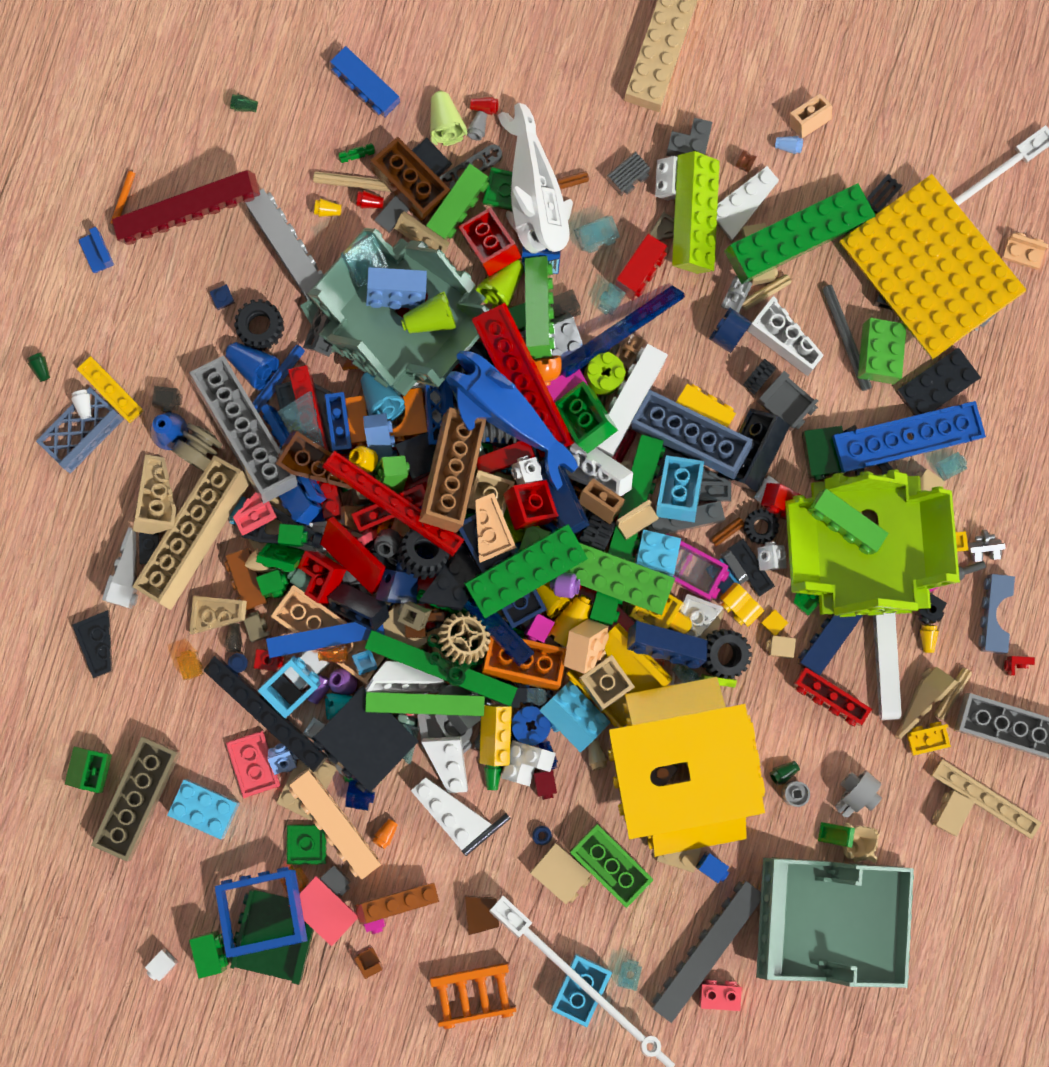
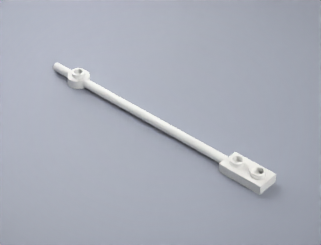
M1045 125L1015 148L1016 155L955 198L956 204L959 206L1021 159L1027 163L1049 147L1048 127Z
M502 896L489 912L517 938L524 934L640 1042V1051L644 1056H655L666 1067L675 1066V1063L661 1051L660 1041L654 1036L645 1037L528 928L532 922L509 900ZM648 1043L652 1045L651 1051L647 1049Z

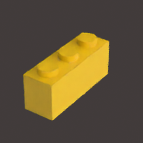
M687 384L676 403L727 428L736 415L731 406L718 403L717 398L710 394H703L701 389L694 384H691V386Z
M484 705V716H481L480 764L490 766H506L510 764L512 706Z

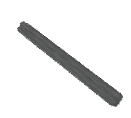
M827 285L823 287L822 291L861 390L867 391L872 388L870 380L858 378L860 354L832 285Z

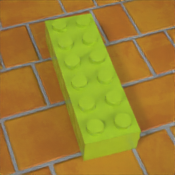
M693 151L680 154L677 159L672 266L699 274L714 271L720 161Z

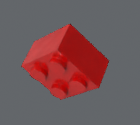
M547 480L514 485L503 494L514 530L546 525L558 517Z

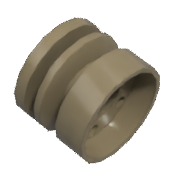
M188 423L186 427L193 433L189 434L183 431L182 434L188 441L185 443L177 440L171 451L204 472L211 461L206 454L217 455V452L211 446L213 445L221 449L223 444L204 428Z

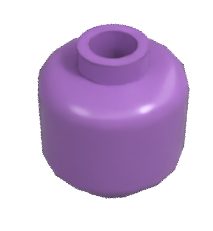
M565 572L551 580L550 589H553L554 595L557 597L573 598L575 594L579 593L580 579H577L574 573Z
M337 669L330 675L329 687L337 694L350 695L356 690L357 678L345 669Z

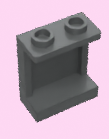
M783 371L757 402L769 413L778 415L790 425L789 430L792 432L794 428L799 429L805 423L803 418L807 413L810 416L818 408L815 404L819 400H814L789 378L790 375L786 371Z

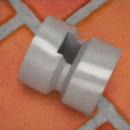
M791 781L783 786L781 796L786 804L801 807L809 801L810 790L802 782Z

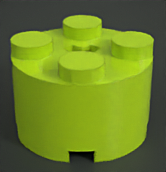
M610 352L594 356L584 370V378L588 386L594 390L595 394L600 395L612 394L623 382L626 374L622 361Z

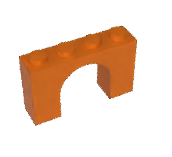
M421 388L410 389L403 396L405 402L404 419L399 426L393 429V432H390V436L394 435L395 443L405 441V439L428 432ZM364 396L345 398L352 447H367L363 416H367Z

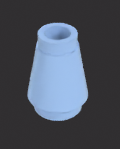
M799 136L776 138L775 148L793 154L802 152L803 138H799Z

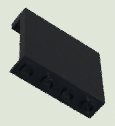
M363 686L354 693L355 695L311 739L314 741L313 745L320 752L323 750L328 755L327 759L333 765L338 764L342 768L341 773L347 779L352 778L356 782L355 787L360 792L371 793L419 741L391 713L366 712V689Z

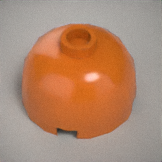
M552 355V357L533 359L546 386L551 385L550 381L556 380L560 376L562 367L561 356Z

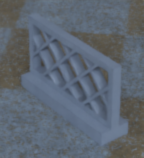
M91 387L87 389V393L95 397V405H91V409L95 408L94 418L72 419V413L76 410L74 404H72L36 440L70 474L124 420ZM98 408H107L110 411L105 417H98ZM94 421V428L91 431H85V422ZM72 422H81V431L72 432ZM62 423H68V432H59V426ZM72 435H81V440L78 444L71 445ZM54 436V446H46L43 443L48 437ZM58 436H68L67 445H58ZM58 449H67V455L60 460L58 458Z

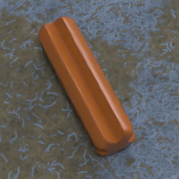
M587 171L559 178L557 182L561 190L589 181Z
M740 517L735 519L712 536L710 540L713 545L718 546L745 525Z

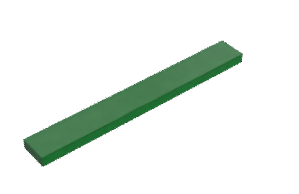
M371 631L365 649L447 681L446 673L439 666L429 663L428 658L431 653L376 631ZM432 656V659H433L434 661H437V660H438L437 657ZM441 658L451 666V661ZM471 669L465 672L466 678L463 684L459 685L460 687L511 706L518 689L517 687ZM452 675L454 679H459L457 675Z

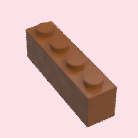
M428 883L356 904L355 909L359 924H367L437 903L439 898L435 883Z

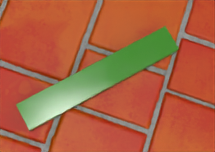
M366 692V712L484 716L485 696Z

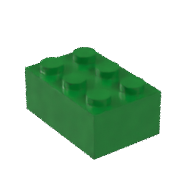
M584 381L555 402L575 442L587 454L618 431L594 390Z

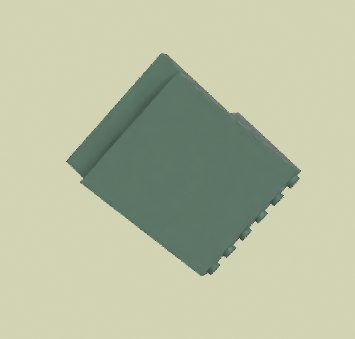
M777 857L763 858L756 978L787 981H827L849 987L908 988L914 868Z

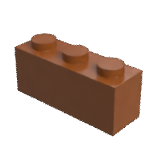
M248 548L226 555L227 561L224 562L227 571L232 573L233 579H231L233 589L238 590L240 597H237V600L247 601L246 611L268 604L267 598L261 594L256 579L259 576L258 572L245 566L247 559L251 555V551Z

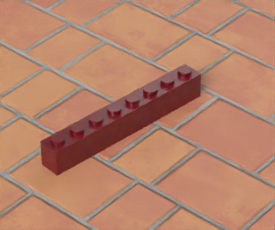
M249 170L236 173L113 218L112 222L117 241L126 245L134 244L136 240L151 238L157 232L164 233L169 231L171 227L184 226L188 221L201 220L204 218V215L217 214L224 208H234L243 201H253L254 197L260 196V191L255 173Z

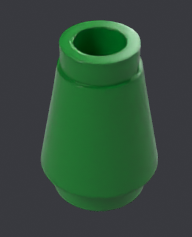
M485 765L483 768L487 790H498L503 767Z

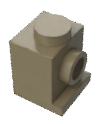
M408 601L399 608L398 615L400 616L398 622L419 631L425 628L431 610ZM412 612L417 613L416 617L412 615Z
M258 611L247 615L248 618L244 620L251 642L271 637L270 632L265 631V629H268L266 620L261 618Z

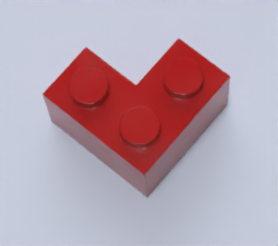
M305 551L298 568L312 578L304 594L317 603H329L327 596L340 585L347 569L319 551Z

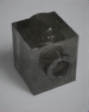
M154 386L152 405L166 413H172V410L178 411V406L182 405L183 399L180 391L177 388Z

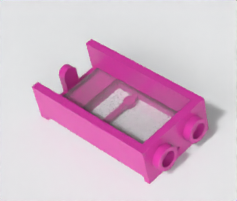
M681 541L673 575L675 577L674 583L709 602L712 598L716 599L721 590L718 588L721 581L725 582L730 574L727 571L728 565Z

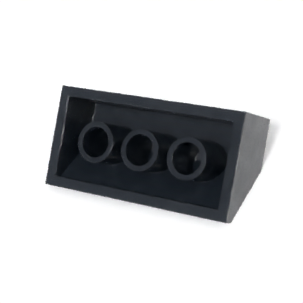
M750 408L738 433L752 439V448L735 479L718 472L717 476L725 478L743 489L757 493L790 425L778 415Z

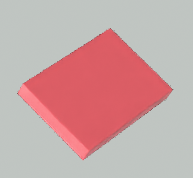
M264 731L226 743L243 798L281 786L278 775H274L267 759L269 746Z
M317 876L300 893L304 921L331 947L358 919L357 914Z

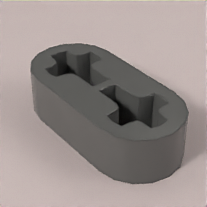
M729 549L720 555L740 585L749 580L747 574Z

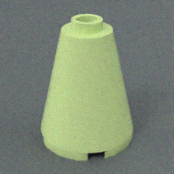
M438 91L431 97V141L435 145L443 143V146L461 142L463 136L468 134L467 127L449 94L444 91Z

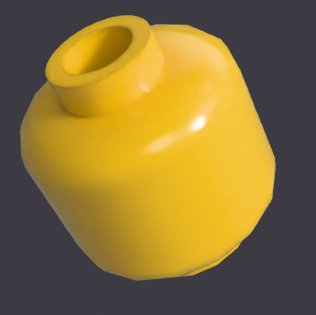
M358 446L351 451L349 461L365 472L370 473L377 466L378 455L373 449Z

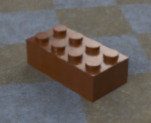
M396 137L370 160L369 169L421 222L442 204L450 192V189L399 137Z

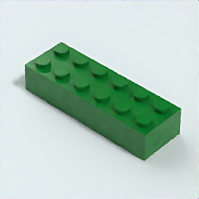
M565 524L466 581L464 585L482 616L487 618L588 558L569 524Z

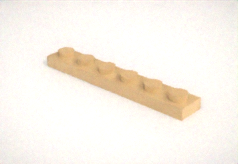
M943 759L940 760L931 775L952 790L974 801V804L1029 839H1033L1042 824L1039 820Z

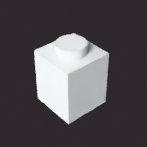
M164 948L145 967L148 970L146 973L151 979L160 981L178 961Z

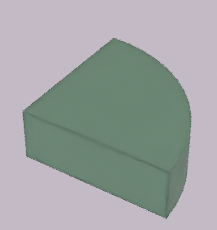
M402 714L398 717V721L401 723L418 725V718Z

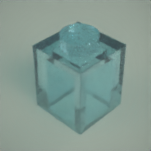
M959 452L934 465L944 481L968 469L965 457L960 455Z

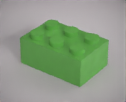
M869 318L863 323L858 378L888 384H895L902 379L906 326L903 323Z

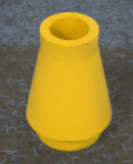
M320 198V200H315L314 215H318V217L340 216L342 205Z
M922 625L920 629L923 652L925 653L935 652L939 633L937 625Z

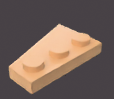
M491 493L476 499L475 508L480 563L516 548L495 494Z

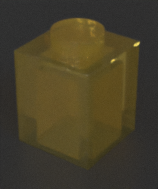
M191 649L181 652V656L176 658L183 680H189L205 674L198 652H192Z

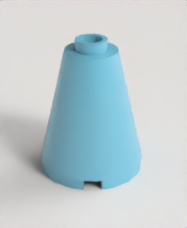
M368 372L364 373L360 381L368 414L386 413L387 419H391V421L398 418L405 410L403 398L392 387L388 386L385 388L374 380L375 376Z

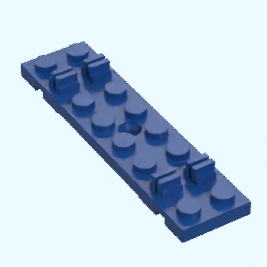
M976 401L833 435L832 439L841 471L846 473L984 439L986 435ZM908 433H911L913 435L912 440H909L907 438Z

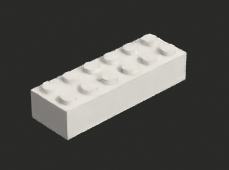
M647 344L646 348L641 347L635 360L637 364L631 365L626 376L628 378L627 382L623 380L618 389V398L614 397L609 405V416L618 431L596 448L611 458L614 456L632 423L631 421L651 389L668 354Z

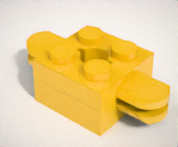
M670 594L662 615L633 605L635 608L630 614L631 617L640 622L665 629L671 628L683 634L688 633L692 628L691 619L680 613L684 603Z

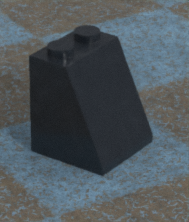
M437 428L433 432L434 440L438 439L439 430ZM428 432L395 445L398 454L405 456L406 462L409 463V475L413 483L430 474L436 445H429Z

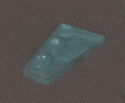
M311 391L278 411L290 433L292 430H296L324 448Z

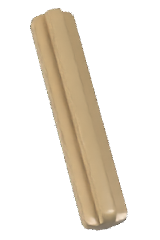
M785 274L745 299L742 308L748 310L788 286L792 282L790 277Z
M966 668L961 669L955 679L958 683L947 693L934 713L937 718L945 719L972 674L970 670Z

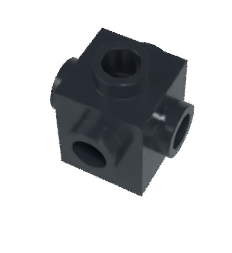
M930 593L931 612L929 608L918 609L915 613L919 616L918 620L927 625L929 623H936V621L940 622L945 614L943 609L947 604L932 593Z

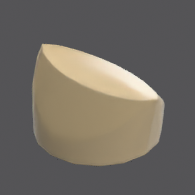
M257 548L245 563L247 568L260 573H270L277 570L276 567H265L261 563L256 562L257 555L263 548Z

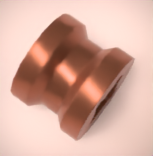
M743 150L735 167L743 168L745 172L749 173L757 156L749 155L747 151Z

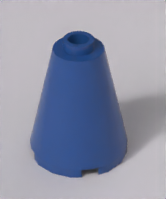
M238 342L229 344L225 351L226 358L247 382L257 390L265 387L271 379L272 373H275L279 367V360L275 356Z
M168 412L156 416L150 428L152 441L164 450H171L177 440L186 442L187 438L182 434L183 431L189 433L186 421L176 413Z

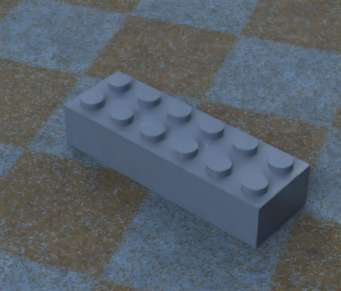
M652 390L648 391L631 421L632 430L645 436L663 440V445L691 459L704 461L705 466L732 479H735L752 448V439Z

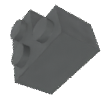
M694 118L690 135L672 131L666 156L678 157L680 154L693 151L705 155L713 122Z

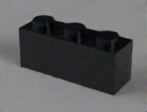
M343 582L327 596L332 611L374 632L390 617L387 603L377 600L370 594L364 593L354 586H349Z

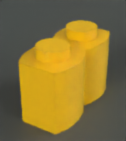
M736 582L719 598L722 601L720 605L728 613L730 611L733 612L735 615L733 619L740 626L744 624L749 627L764 612L763 608Z

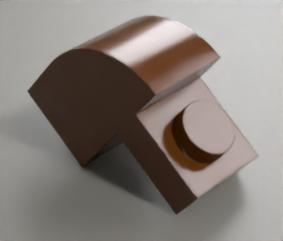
M430 609L431 613L427 622H444V612L441 613L440 609ZM412 612V615L416 617L417 613ZM405 625L406 639L426 638V626L417 631Z

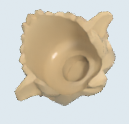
M845 823L846 827L855 828L852 848L842 846L845 856L852 859L855 863L863 860H870L876 863L877 857L874 852L878 847V830L861 825L853 827L850 823Z

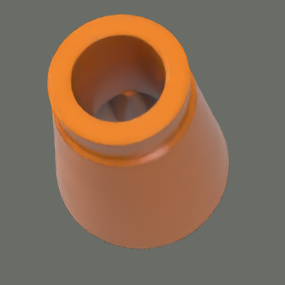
M388 819L373 835L372 842L385 849L390 845L398 824Z

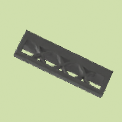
M319 307L303 348L330 357L332 344L318 335L330 320Z

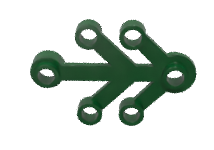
M448 613V614L446 615L445 619H446V618H449V619H450V616L452 615V613ZM458 625L452 627L450 636L457 634L456 628ZM437 634L429 635L427 639L429 646L436 647L440 651L441 647L444 646L443 644H438L440 637ZM434 638L437 642H431L430 639ZM475 640V643H471V647H475L478 640ZM445 650V651H441L444 655H446V653H447L446 650ZM432 652L428 658L431 665L439 666L446 673V680L453 686L463 684L466 678L465 672L472 665H476L479 660L477 662L472 661L468 665L464 662L459 667V659L452 662L453 657L450 655L448 657L451 661L450 666L441 659V655L438 652ZM432 656L437 657L438 660H437V661H434V660L432 659ZM452 675H457L459 679H454Z

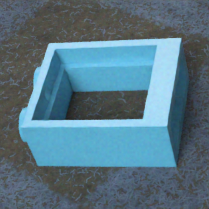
M294 655L258 690L284 718L291 714L321 684L319 676L313 671L310 672L305 667V662ZM290 666L311 686L292 705L271 686Z

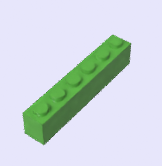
M547 256L525 258L526 346L533 359L552 357V349H555L554 337H551V334H555L554 322H551V319H554V309L551 307V304H554L553 292H550V289H553V278H550V275H553L552 263L548 262Z

